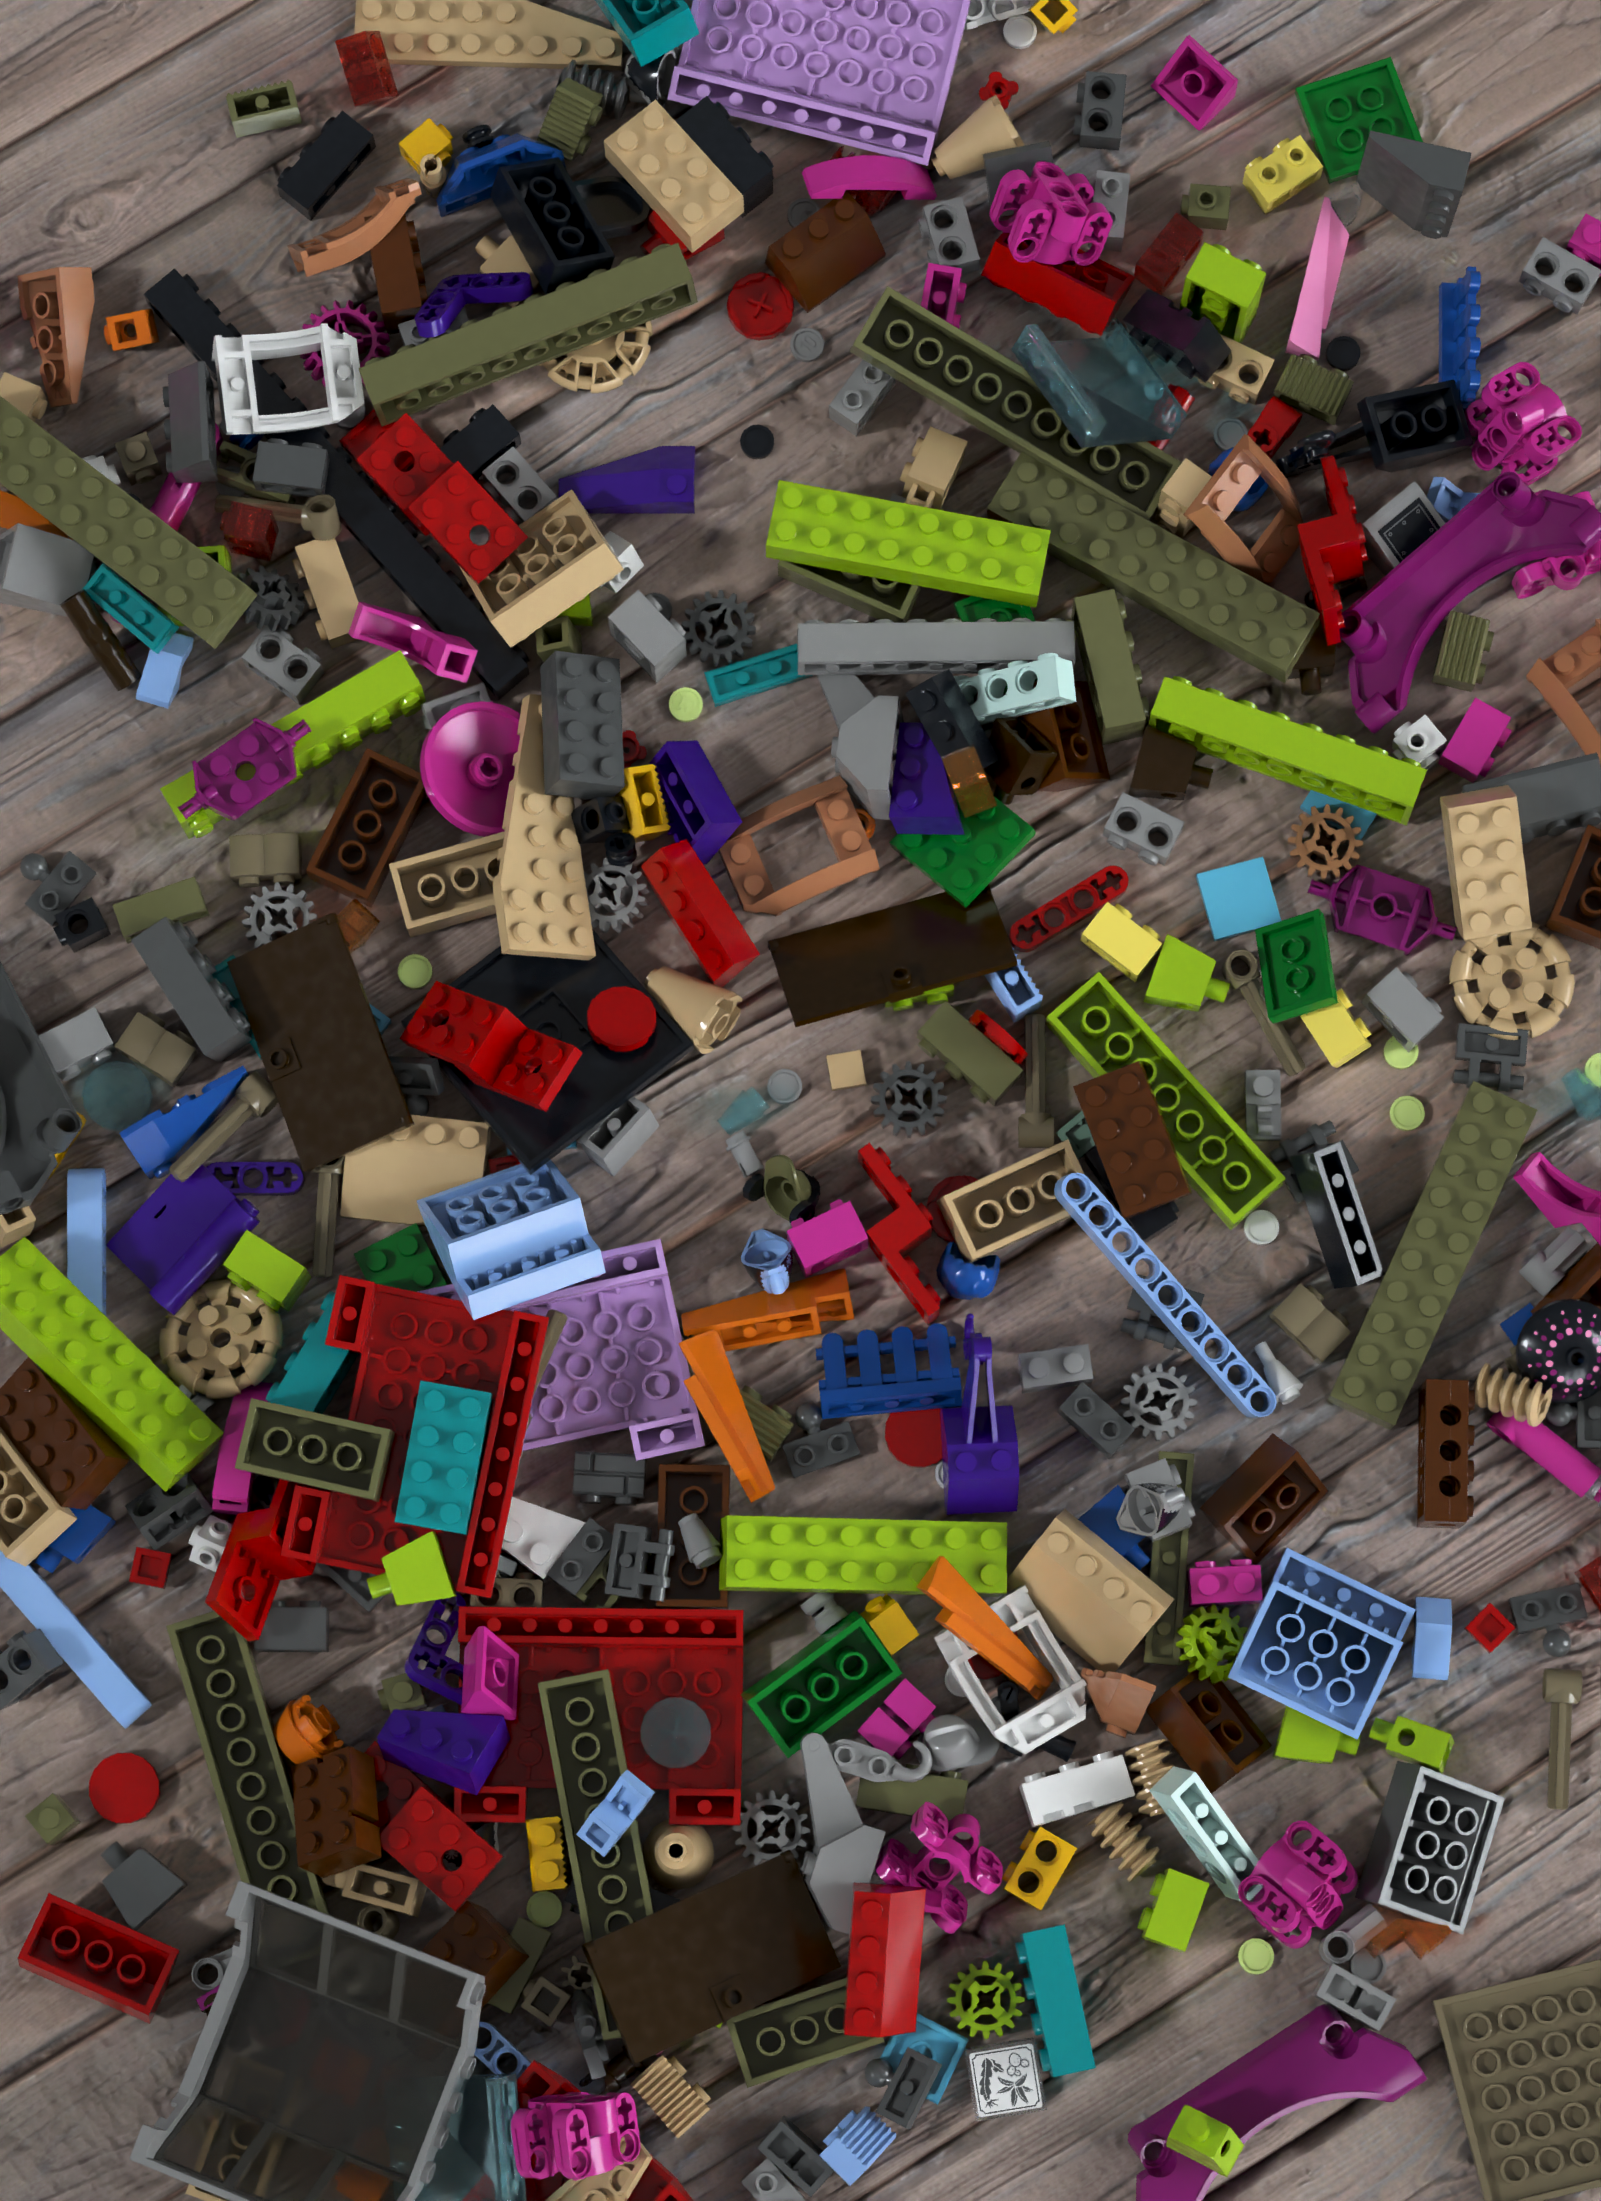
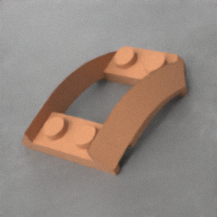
M405 178L385 186L374 187L376 195L353 218L330 231L314 236L313 239L287 245L297 272L304 271L306 277L351 262L376 246L396 226L410 205L416 203L415 197L422 194L418 181ZM372 216L365 221L364 217Z
M1244 434L1183 515L1201 530L1200 533L1217 550L1226 563L1264 584H1269L1300 545L1297 525L1302 524L1303 519L1297 496L1284 474L1249 435ZM1260 475L1276 494L1283 507L1249 551L1243 541L1224 521Z
M1595 619L1594 627L1544 661L1539 657L1526 675V679L1530 684L1533 683L1540 691L1543 699L1572 734L1584 754H1598L1601 767V736L1567 690L1601 667V619Z
M840 775L791 794L742 818L741 825L718 850L743 911L757 914L761 912L772 914L776 917L806 900L851 882L857 877L879 871L875 848L872 849L847 791L848 785ZM814 805L838 863L816 871L774 892L750 834Z

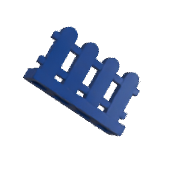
M1470 266L1466 268V275L1463 278H1458L1457 283L1442 282L1439 286L1438 383L1455 380L1464 411L1475 401L1476 392L1479 390L1481 381L1480 371L1476 370V359L1479 357L1481 349L1480 338L1476 337V327L1481 316L1480 304H1476V294L1480 289L1481 274L1479 271H1476V267Z
M935 1323L928 1327L926 1339L913 1340L912 1331L904 1326L897 1327L892 1332V1342L878 1343V1336L872 1330L861 1331L857 1336V1345L843 1346V1339L837 1333L825 1335L822 1339V1348L816 1349V1360H824L825 1380H819L822 1419L962 1406L959 1367L952 1368L950 1348H956L955 1336H948L947 1328L940 1323ZM928 1350L930 1370L917 1371L915 1351ZM880 1355H894L895 1373H881ZM845 1358H859V1377H846Z

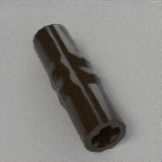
M85 589L75 593L60 604L117 691L128 687L142 676Z

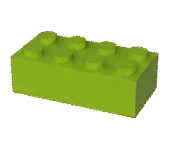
M1204 242L1185 278L1179 309L1182 310L1184 307L1190 309L1193 312L1191 317L1197 321L1203 316L1208 318L1218 333L1242 343L1256 317L1266 272L1262 271L1261 266L1251 260L1244 259L1242 261L1232 256L1231 252L1222 245H1210Z

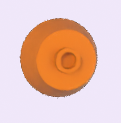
M303 1695L298 1700H291L273 1728L274 1737L280 1750L296 1765L316 1757L323 1760V1755L338 1750L344 1744V1741L337 1739L335 1734L340 1727L333 1715L323 1704L316 1708L310 1703L311 1698L309 1695Z

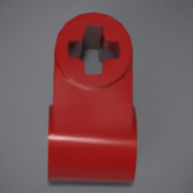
M1274 395L1268 401L1247 435L1256 444H1260L1262 441L1266 442L1267 445L1262 444L1260 448L1272 459L1283 442L1294 432L1303 414Z

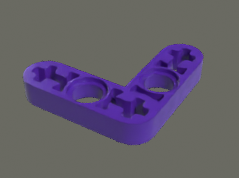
M529 273L462 274L442 279L415 315L414 319L418 334L423 338H431L445 333L465 304L517 302L527 299L534 293Z
M215 1162L206 1167L214 1176H216L217 1170H221L222 1174L226 1177H235L233 1170L239 1169L237 1174L239 1188H233V1181L222 1182L235 1196L294 1195L302 1189L305 1181L304 1174L299 1166L291 1162ZM253 1169L259 1170L263 1174V1182L257 1188H249L244 1184L245 1174ZM268 1169H274V1177H283L286 1174V1170H291L293 1176L298 1177L297 1181H292L291 1187L288 1188L285 1187L283 1181H272L274 1188H268L270 1183Z
M456 1592L457 1596L435 1600L405 1661L404 1668L407 1676L414 1682L462 1705V1687L453 1688L445 1680V1675L453 1673L458 1675L463 1683L464 1665L445 1656L458 1628L459 1606H466L463 1597ZM448 1603L451 1604L453 1608L451 1614L445 1622L440 1618L443 1615L446 1604ZM432 1629L438 1630L444 1636V1642L441 1644L431 1642L427 1637V1631ZM420 1659L427 1662L424 1670L418 1668ZM437 1668H442L438 1677H433L437 1671Z

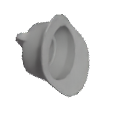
M951 1714L940 1715L934 1718L917 1740L925 1744L930 1750L932 1756V1767L930 1770L937 1772L950 1771L988 1762L996 1755L1000 1747L999 1740L993 1736L983 1721L961 1719ZM915 1748V1756L921 1764L922 1754Z

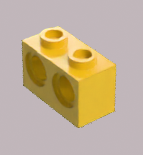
M1039 1827L1036 1833L1029 1829L1019 1847L1025 1851L1018 1864L1013 1861L1010 1862L1002 1876V1880L1007 1882L1003 1890L1041 1911L1077 1848L1046 1829ZM1048 1841L1054 1845L1056 1855L1052 1861L1044 1862L1037 1857L1036 1847L1040 1842ZM1030 1872L1037 1877L1038 1887L1034 1892L1025 1893L1019 1888L1018 1878L1022 1873Z

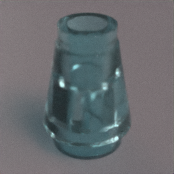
M1575 1068L1564 1075L1561 1080L1578 1116H1583L1586 1121H1591L1600 1116L1601 1089L1582 1073L1579 1068Z
M751 1086L747 1091L743 1089L717 1121L731 1136L766 1116L764 1112L770 1106L759 1092Z

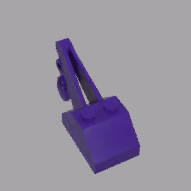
M969 1313L965 1319L963 1339L964 1360H969L962 1407L940 1408L945 1514L1016 1512L1019 1492V1456L1012 1405L995 1406L991 1337H982V1333L974 1332V1316ZM984 1362L988 1406L976 1407L979 1365H983Z

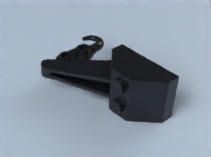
M1449 380L1365 397L1357 403L1362 422L1336 434L1332 430H1323L1310 434L1297 442L1298 446L1289 450L1290 455L1282 457L1275 462L1286 478L1321 469L1319 458L1327 456L1329 450L1366 436L1369 446L1334 455L1336 464L1340 465L1373 458L1376 469L1392 473L1420 467L1464 451L1474 443L1455 380Z

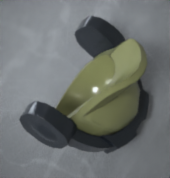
M776 1155L766 1161L764 1176L756 1174L748 1179L743 1187V1196L754 1202L765 1195L770 1208L777 1215L788 1220L791 1225V1222L798 1218H803L804 1222L814 1217L815 1207L819 1201L820 1184L814 1176L806 1174L803 1170L795 1169L792 1160L788 1156Z

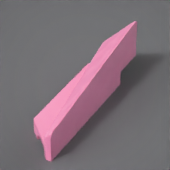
M1325 196L1285 353L1297 356L1305 354L1317 361L1320 356L1321 334L1325 333L1349 239L1348 231L1332 208L1330 199Z

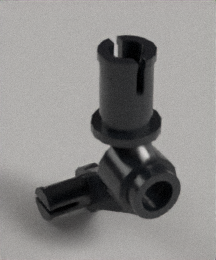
M1009 1679L1003 1680L997 1689L1000 1698L1001 1716L1006 1722L1019 1714L1018 1686ZM1057 1735L1033 1750L1041 1749L1068 1762L1075 1748L1076 1741ZM1004 1743L1003 1748L1022 1757L1023 1753Z

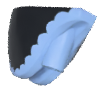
M763 1228L753 1231L742 1252L741 1262L751 1278L769 1294H781L788 1288L792 1274L793 1253L791 1244L786 1239Z

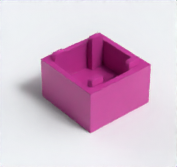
M838 1199L830 1203L831 1210L806 1222H804L803 1218H798L791 1222L792 1228L787 1230V1241L791 1244L792 1252L805 1278L868 1249L869 1238L851 1201L843 1204L842 1200Z

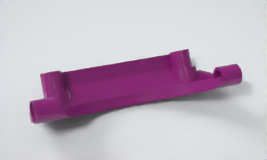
M1504 472L1346 611L1342 612L1345 628L1339 629L1340 638L1355 654L1348 660L1352 704L1357 709L1355 710L1356 715L1373 734H1376L1405 709L1414 671L1429 639L1450 611L1473 590L1492 577L1512 567L1546 557L1583 555L1601 539V513L1596 507L1585 499L1546 489L1536 496L1516 473Z
M1329 2004L1320 2005L1131 2128L1128 2134L1129 2145L1145 2168L1136 2175V2201H1203L1209 2187L1217 2176V2172L1166 2146L1167 2137L1184 2105H1189L1226 2124L1244 2144L1270 2123L1300 2108L1319 2102L1347 2098L1394 2102L1425 2082L1427 2077L1404 2045L1364 2027L1353 2032L1349 2024L1333 2006ZM1226 2144L1223 2145L1221 2154L1225 2151Z

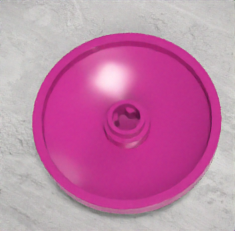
M481 701L466 703L453 708L442 716L430 729L424 740L420 755V772L423 786L437 811L457 828L482 837L505 831L502 829L509 782L513 780L515 766H512L514 754L518 752L520 736L517 735L520 713L507 706Z

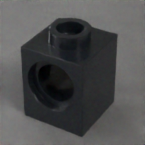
M622 796L596 797L575 808L571 813L579 844L605 843L609 836L630 830Z
M92 897L54 915L59 925L53 929L62 947L68 944L74 953L111 935ZM79 919L88 921V927L83 933L75 934L71 932V927L75 921Z

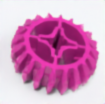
M335 300L333 302L334 310L329 311L325 305H322L320 307L321 317L314 313L310 315L314 325L303 324L302 329L320 326L321 323H328L330 328L335 326V331L341 334L345 332L357 339L358 355L365 353L366 349L371 348L366 358L360 362V368L364 367L365 363L373 358L390 355V347L385 345L390 342V337L388 333L383 332L386 329L384 321H377L378 315L375 311L366 314L367 308L363 303L354 310L353 301L348 300L346 307L341 308L339 301ZM346 324L357 325L368 332V334L363 335L362 332L353 333L346 328ZM321 351L300 355V358L306 359L303 363L304 369L306 371L313 370L311 377L314 381L323 378L322 384L325 387Z

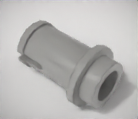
M742 1131L725 1141L728 1145L726 1148L727 1152H732L743 1173V1177L746 1178L764 1167L761 1165L749 1142L752 1138L746 1136L745 1132Z

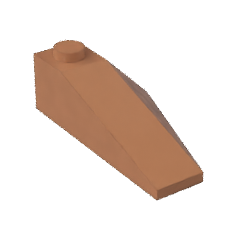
M56 267L19 275L17 278L20 309L23 319L29 320L34 334L30 338L32 348L38 349L42 360L40 374L50 406L61 407L77 404L94 307L91 267Z
M1083 1668L1080 1677L1087 1684L1085 1691L1100 1723L1107 1725L1106 1731L1122 1738H1126L1127 1733L1134 1735L1155 1692L1156 1685L1123 1673L1110 1671L1105 1673L1096 1669L1093 1673V1670Z

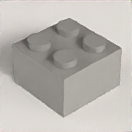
M637 590L608 616L610 635L658 683L687 656V641L683 637L686 632L675 619L672 618L668 621L660 613L662 607L652 595L648 594L645 597Z

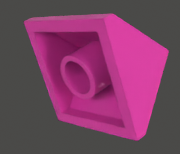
M1188 35L1152 83L1151 87L1200 131L1235 97L1238 79L1195 39Z
M479 1626L464 1650L461 1713L504 1716L505 1720L516 1719L519 1654L485 1626Z

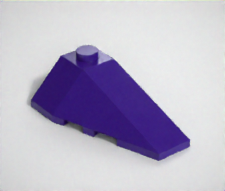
M659 446L560 478L559 497L572 489L588 514H695V446Z

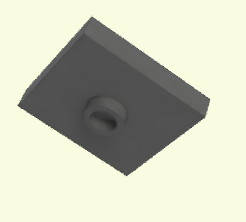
M1049 141L983 154L990 208L999 183L1007 172L1017 169L1023 170L1030 178L1035 163L1039 161L1053 163L1052 149ZM1007 210L1000 217L1013 215L1014 211Z

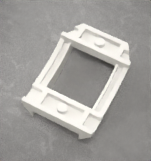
M321 323L317 327L281 333L251 334L222 338V335L214 336L212 361H215L222 416L220 427L225 435L282 433L326 426L340 422L365 403L362 378L359 372L360 363L357 339L345 332L341 334L328 327V323ZM321 351L328 407L296 413L258 415L252 360L283 358Z
M1026 1585L1007 1592V1594H1004V1596L988 1605L1013 1633L1021 1628L1023 1629L1039 1658L1061 1688V1690L1006 1722L989 1698L968 1662V1659L978 1653L947 1629L941 1630L933 1638L967 1698L993 1736L1019 1752L1027 1754L1086 1719V1703L1084 1701L1085 1686L1087 1684L1062 1651L1040 1611L1036 1609Z

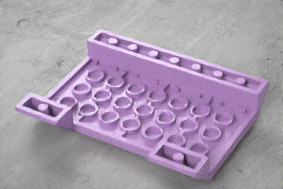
M693 0L691 13L700 34L683 43L679 63L674 66L667 100L694 106L704 97L708 96L714 104L716 102L721 103L730 116L928 166L939 133L971 0Z
M661 1239L601 1251L606 1273L503 1309L546 1317L550 1309H553L567 1316V1322L532 1399L530 1409L532 1419L525 1434L522 1452L628 1428L636 1461L705 1446L697 1406L683 1382L690 1377L687 1359L678 1344L682 1342V1336ZM453 1284L417 1291L462 1301Z

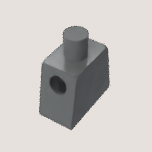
M116 1841L101 1854L103 1859L113 1869L102 1882L132 1930L137 1931L188 1885L144 1848L140 1847L129 1855Z

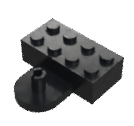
M559 157L499 167L490 193V197L545 295L556 291V288L563 283L570 281L577 283L587 279L588 275L596 270H610L615 254L606 239L638 232L644 226L650 210V206L626 179L615 176H603L572 181Z

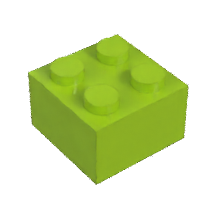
M248 1230L242 1235L223 1264L229 1272L227 1278L231 1280V1283L246 1292L251 1287L259 1291L256 1296L276 1312H278L280 1307L289 1312L312 1278L304 1266Z
M1170 1868L1164 1870L1163 1874H1156L1149 1892L1150 1895L1155 1896L1151 1908L1146 1907L1143 1909L1137 1926L1138 1929L1143 1930L1140 1938L1180 1953L1185 1952L1210 1883Z

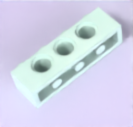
M1057 653L1041 654L1038 656L1037 661L1029 663L1023 660L1008 663V668L1001 670L997 668L981 669L978 671V675L973 677L965 675L954 676L980 725L992 723L995 718L1017 717L1077 702L1072 661L1058 657ZM1036 678H1038L1037 685L1033 689L1034 681ZM1008 686L1006 694L1003 695L1005 687ZM978 692L977 700H976V702L974 703V697H975L976 693Z
M1173 1766L1149 1791L1225 1897L1241 1901L1238 1895L1239 1885L1242 1880L1252 1873L1259 1860L1197 1773ZM1253 1885L1247 1891V1900L1250 1901L1263 1886Z

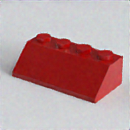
M1002 232L992 247L981 275L988 278L993 285L1007 288L1019 294L1023 300L1037 303L1049 309L1054 316L1067 318L1079 324L1084 331L1102 336L1112 323L1135 280V276L1099 258L1087 266L1078 265L1075 261H1066L1063 264L1055 265L1039 263L1034 260L1025 263L1018 262L1014 259L1008 247L1010 233ZM1032 240L1022 241L1018 245L1017 250L1027 249ZM1078 249L1077 253L1083 254L1085 251Z
M687 839L660 848L641 865L646 881L711 984L723 987L760 955Z
M854 1882L843 2022L844 2035L881 2038L916 2032L926 1887Z
M48 1893L17 1959L19 1966L23 1969L150 2024L166 1991L180 1951Z

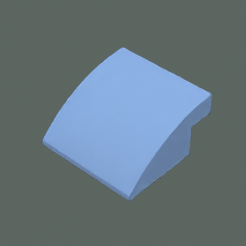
M551 1160L531 1175L521 1164L417 1200L418 1208L442 1264L473 1320L606 1273L600 1248L588 1233L580 1197Z
M1286 1548L1265 1591L1263 1601L1260 1603L1245 1635L1228 1678L1358 1740L1403 1645L1401 1640L1416 1609Z

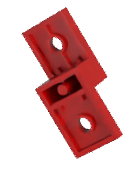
M407 413L401 416L355 459L425 536L431 534L477 585L528 538L459 461L452 463ZM407 452L412 456L414 463L411 470L404 472L395 466V457L398 453ZM474 526H483L487 530L489 537L486 544L479 546L471 541L470 531Z
M1334 455L1320 458L1325 497L1331 516L1297 525L1303 566L1317 612L1320 613V622L1328 646L1341 643L1339 629L1345 628L1341 612L1343 608L1338 589H1334L1333 584L1364 576L1362 562L1368 561L1364 545L1366 540L1361 522L1357 523L1355 501L1353 495H1349L1347 490L1348 480L1344 467L1337 468Z
M435 981L399 1038L409 1047L453 1063L476 1085L545 1112L583 1054L574 1045L527 1028L506 1007ZM449 1017L445 1025H440L444 1019ZM542 1064L541 1069L537 1073H533L534 1069Z
M869 1142L858 1150V1163L894 1211L866 1231L869 1238L868 1246L925 1323L929 1325L939 1318V1302L941 1298L930 1284L924 1287L918 1279L920 1278V1270L914 1261L906 1255L931 1237L933 1225L931 1221L933 1217L922 1203L916 1205L911 1199V1192L913 1191L903 1176L895 1177L891 1172L890 1164L892 1163L880 1146L874 1149Z
M279 1479L269 1508L237 1514L205 1603L247 1641L259 1640L280 1580L310 1576L313 1574L316 1566L315 1562L280 1556L295 1485L331 1493L333 1491Z
M374 1741L365 1751V1754L374 1757L376 1782L383 1781L386 1783L389 1790L388 1796L383 1801L378 1802L379 1821L373 1823L353 1813L352 1816L380 1828L381 1847L450 1908L457 1912L504 1856L454 1813V1808L411 1770L384 1760L378 1742ZM450 1850H457L462 1856V1864L455 1871L446 1869L443 1863L444 1855Z

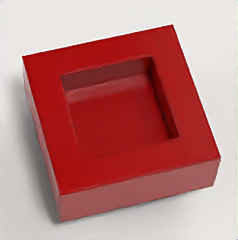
M136 1547L129 1582L165 1589L172 1554Z
M1488 1603L1464 1629L1490 1654L1516 1627L1491 1603Z

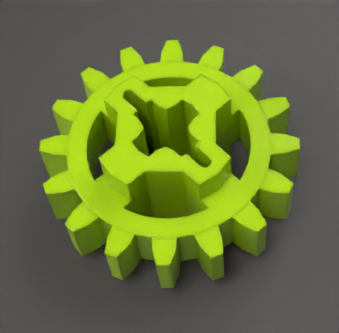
M1212 1604L1207 1608L1199 1607L1192 1611L1190 1615L1184 1617L1183 1622L1185 1625L1177 1629V1633L1183 1639L1176 1642V1647L1184 1648L1185 1652L1179 1657L1180 1661L1189 1660L1191 1663L1187 1671L1190 1673L1197 1669L1199 1671V1680L1202 1681L1210 1677L1212 1683L1230 1679L1228 1674L1244 1640L1243 1634L1248 1631L1247 1627L1239 1628L1237 1625L1240 1620L1239 1615L1230 1618L1228 1617L1229 1608L1225 1607L1218 1611L1216 1604ZM1204 1622H1210L1208 1627H1199ZM1228 1660L1225 1665H1217L1219 1661Z
M987 1961L982 1962L980 1970H977L973 1963L968 1965L970 1974L966 1976L959 1971L957 1976L961 1980L960 1984L950 1983L949 1988L956 1992L955 1997L947 1998L948 2003L955 2004L956 2009L951 2011L949 2015L950 2017L960 2016L962 2020L957 2027L962 2029L966 2025L970 2026L969 2036L974 2037L978 2030L982 2031L984 2039L989 2038L991 2030H994L1001 2037L1003 2036L1001 2028L1003 2025L1011 2029L1015 2027L1010 2019L1012 2015L1022 2016V2012L1016 2009V2003L1025 2002V1998L1016 1996L1015 1993L1022 1985L1021 1983L1012 1984L1010 1982L1014 1975L1013 1971L1005 1975L1000 1973L1002 1969V1964L1000 1963L994 1967V1970L989 1969ZM988 1975L997 1979L991 1985H980L973 1978ZM998 1987V1990L994 1993L995 1996L992 1998V2002L995 2004L994 2007L990 2009L985 2006L976 2013H973L980 2000L977 1996L978 1992L982 1991L986 1994ZM964 1988L971 1994V2006L965 2012L961 2002ZM1006 1988L1010 1997L1007 2012L1001 2006L1000 1994ZM980 2015H992L998 2022L982 2025L974 2021Z

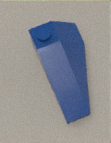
M244 1066L208 1083L201 1090L202 1095L198 1097L195 1094L185 1095L177 1100L170 1112L162 1113L159 1109L119 1133L149 1179L154 1176L160 1179L171 1173L169 1171L170 1166L199 1139L232 1100L241 1083L249 1076Z

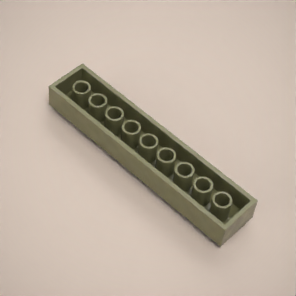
M679 244L659 245L650 254L643 257H629L619 264L620 266L610 270H596L589 274L587 279L577 283L573 281L563 283L554 292L544 296L536 294L528 297L524 304L513 308L502 307L494 311L491 317L480 321L478 319L469 320L463 323L458 330L431 337L427 342L417 346L414 344L403 346L397 350V354L387 358L376 357L367 361L364 367L359 368V372L381 426L397 421L405 413L409 416L697 303L693 278Z
M888 286L850 349L851 353L1018 453L1023 452L1147 520L1151 518L1158 506L1162 488L1182 463L1147 441L1081 448L1025 368Z
M0 396V484L216 649L257 597V594L240 579Z
M1023 452L1018 456L987 507L988 519L1051 530L1047 554L1107 587L1115 589L1118 593L1283 683L1287 681L1293 667L1319 626L1320 613Z
M1472 1082L1326 1401L1386 1429L1391 1430L1395 1426L1536 1115L1537 1109L1478 1082Z
M215 1611L166 1626L241 1881L330 1915L319 1876L298 1867L293 1788L282 1751L274 1737L273 1720L249 1641ZM266 1901L261 1945L265 1962L281 1968L322 1955L325 1924ZM336 1938L335 1950L340 1949V1945L338 1939Z
M608 1669L538 1683L585 1943L601 1938L654 1913L637 1818L605 1857L576 1835L592 1811L606 1798L619 1777L628 1769ZM590 1966L603 2040L609 2041L622 2038Z

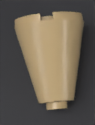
M994 95L986 100L934 149L936 157L931 159L940 177L947 174L951 180L983 170V154L1020 147L1025 144L1007 112L1004 111L997 95Z
M669 967L655 968L645 979L644 985L649 994L693 1042L695 1050L702 1054H707L714 1050L710 1045L716 1039L721 1042L725 1040L741 1013V1008L736 1005L737 1002H742V998L735 992Z
M669 1819L659 1823L651 1830L644 1843L643 1854L646 1870L657 1883L669 1889L680 1890L697 1885L707 1876L713 1864L714 1848L709 1834L701 1825H669ZM672 1845H681L683 1854L679 1858L671 1857L670 1847Z

